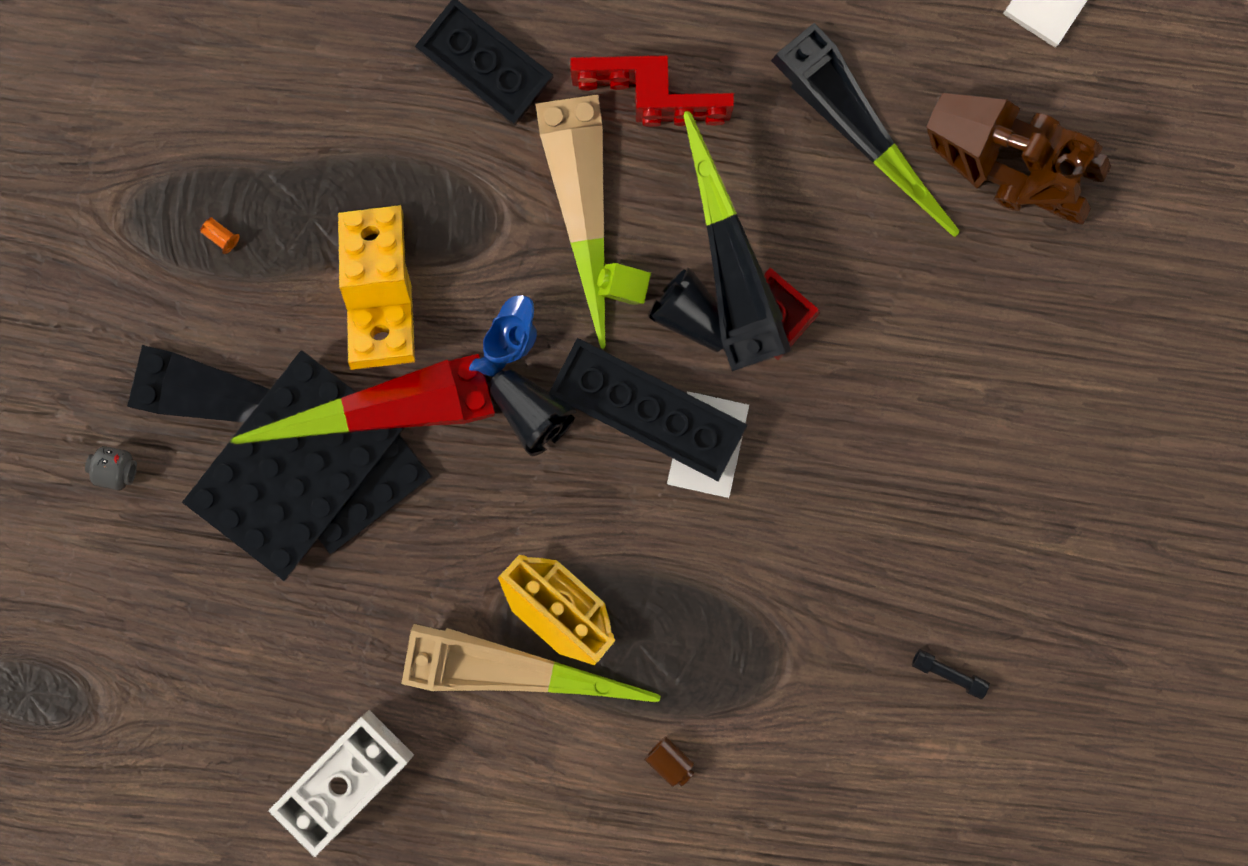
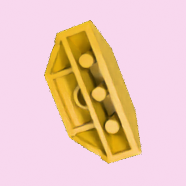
M518 555L498 577L511 611L560 655L595 665L615 642L614 635L611 633L605 603L558 560Z

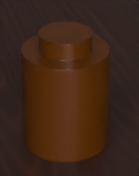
M666 736L651 749L644 759L672 787L677 783L683 786L694 774L691 770L694 763Z

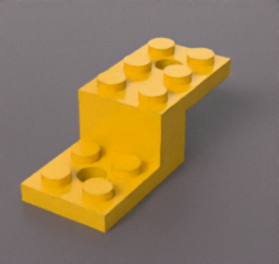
M401 205L338 213L339 288L347 309L348 363L350 369L415 362L412 285L405 263L404 223ZM370 234L378 235L374 240H364ZM381 332L389 334L383 340L373 339L376 334Z

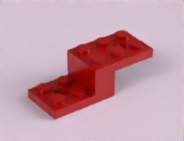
M668 56L570 57L572 85L578 86L580 90H596L597 86L609 85L610 89L625 90L629 88V85H635L636 122H642L643 126L656 127L660 126L661 122H674L676 126H686L684 120V112L686 111L692 113L695 121H706V125L711 126L723 125L725 121H729L734 107V93L669 94Z

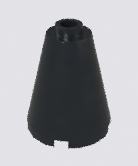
M683 269L662 291L664 295L660 302L656 300L653 303L648 317L653 322L715 352L724 350L721 342L719 312L716 300L691 269Z
M512 369L508 371L501 370L491 379L490 383L492 386L490 392L523 448L530 456H537L545 452L547 449L543 445L550 440L555 444L573 424L575 417L572 414L576 413V410L572 406Z

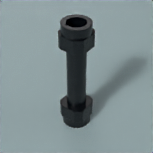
M921 649L917 651L913 658L912 667L924 673L930 671L965 688L966 693L981 700L989 689L990 683L975 675L970 677L935 660L934 655Z

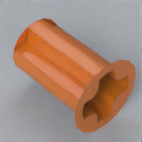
M209 218L200 230L203 235L223 249V254L229 253L236 246L240 238L239 234L234 235L213 218Z

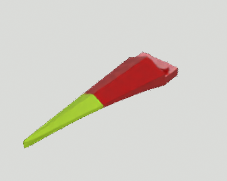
M479 354L450 361L448 359L238 435L233 437L231 442L241 444L354 431L465 424L493 417L495 412L485 375L479 371L469 370L473 360L476 358L480 359Z

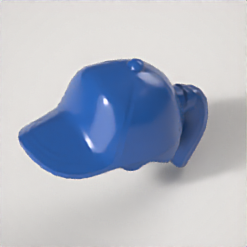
M518 295L509 298L504 303L483 339L484 357L474 359L469 366L470 371H479L488 376H495L504 369L507 363L517 361L529 353L537 338V330L532 324L534 304L531 298Z

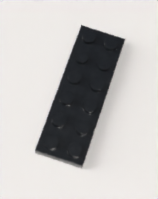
M579 338L576 339L549 393L570 406L719 482L748 424Z

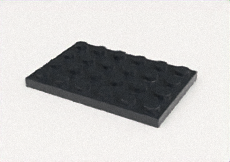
M300 350L233 437L357 392L305 351ZM404 428L322 434L234 444L230 440L182 503L272 573L286 581Z

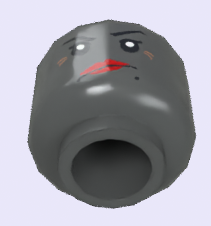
M102 446L96 450L94 455L90 454L88 456L85 472L89 473L90 481L94 486L120 491L126 485L133 483L137 472V462L133 460L131 453L126 450Z

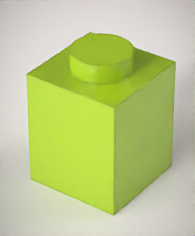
M618 263L605 264V267L598 276L597 285L600 287L598 295L632 305L644 304L651 273Z

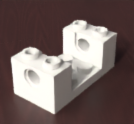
M368 710L268 811L315 857L410 761L414 754ZM335 777L345 779L348 784L347 792L344 794L334 793L330 786L331 780Z

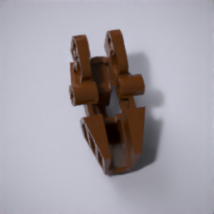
M943 93L926 127L932 149L975 188L978 189L985 180H989L1000 185L994 201L1007 209L1020 211L1022 204H1035L1067 221L1080 225L1084 224L1091 208L1087 199L1080 196L1081 178L1083 176L1092 181L1104 182L1111 168L1108 156L1100 154L1103 148L1101 144L1079 132L1061 127L1059 121L1046 114L1035 113L1030 124L1016 118L1020 108L1006 99ZM1000 146L1007 148L1011 146L1022 150V158L1031 172L1030 176L995 161L999 154Z

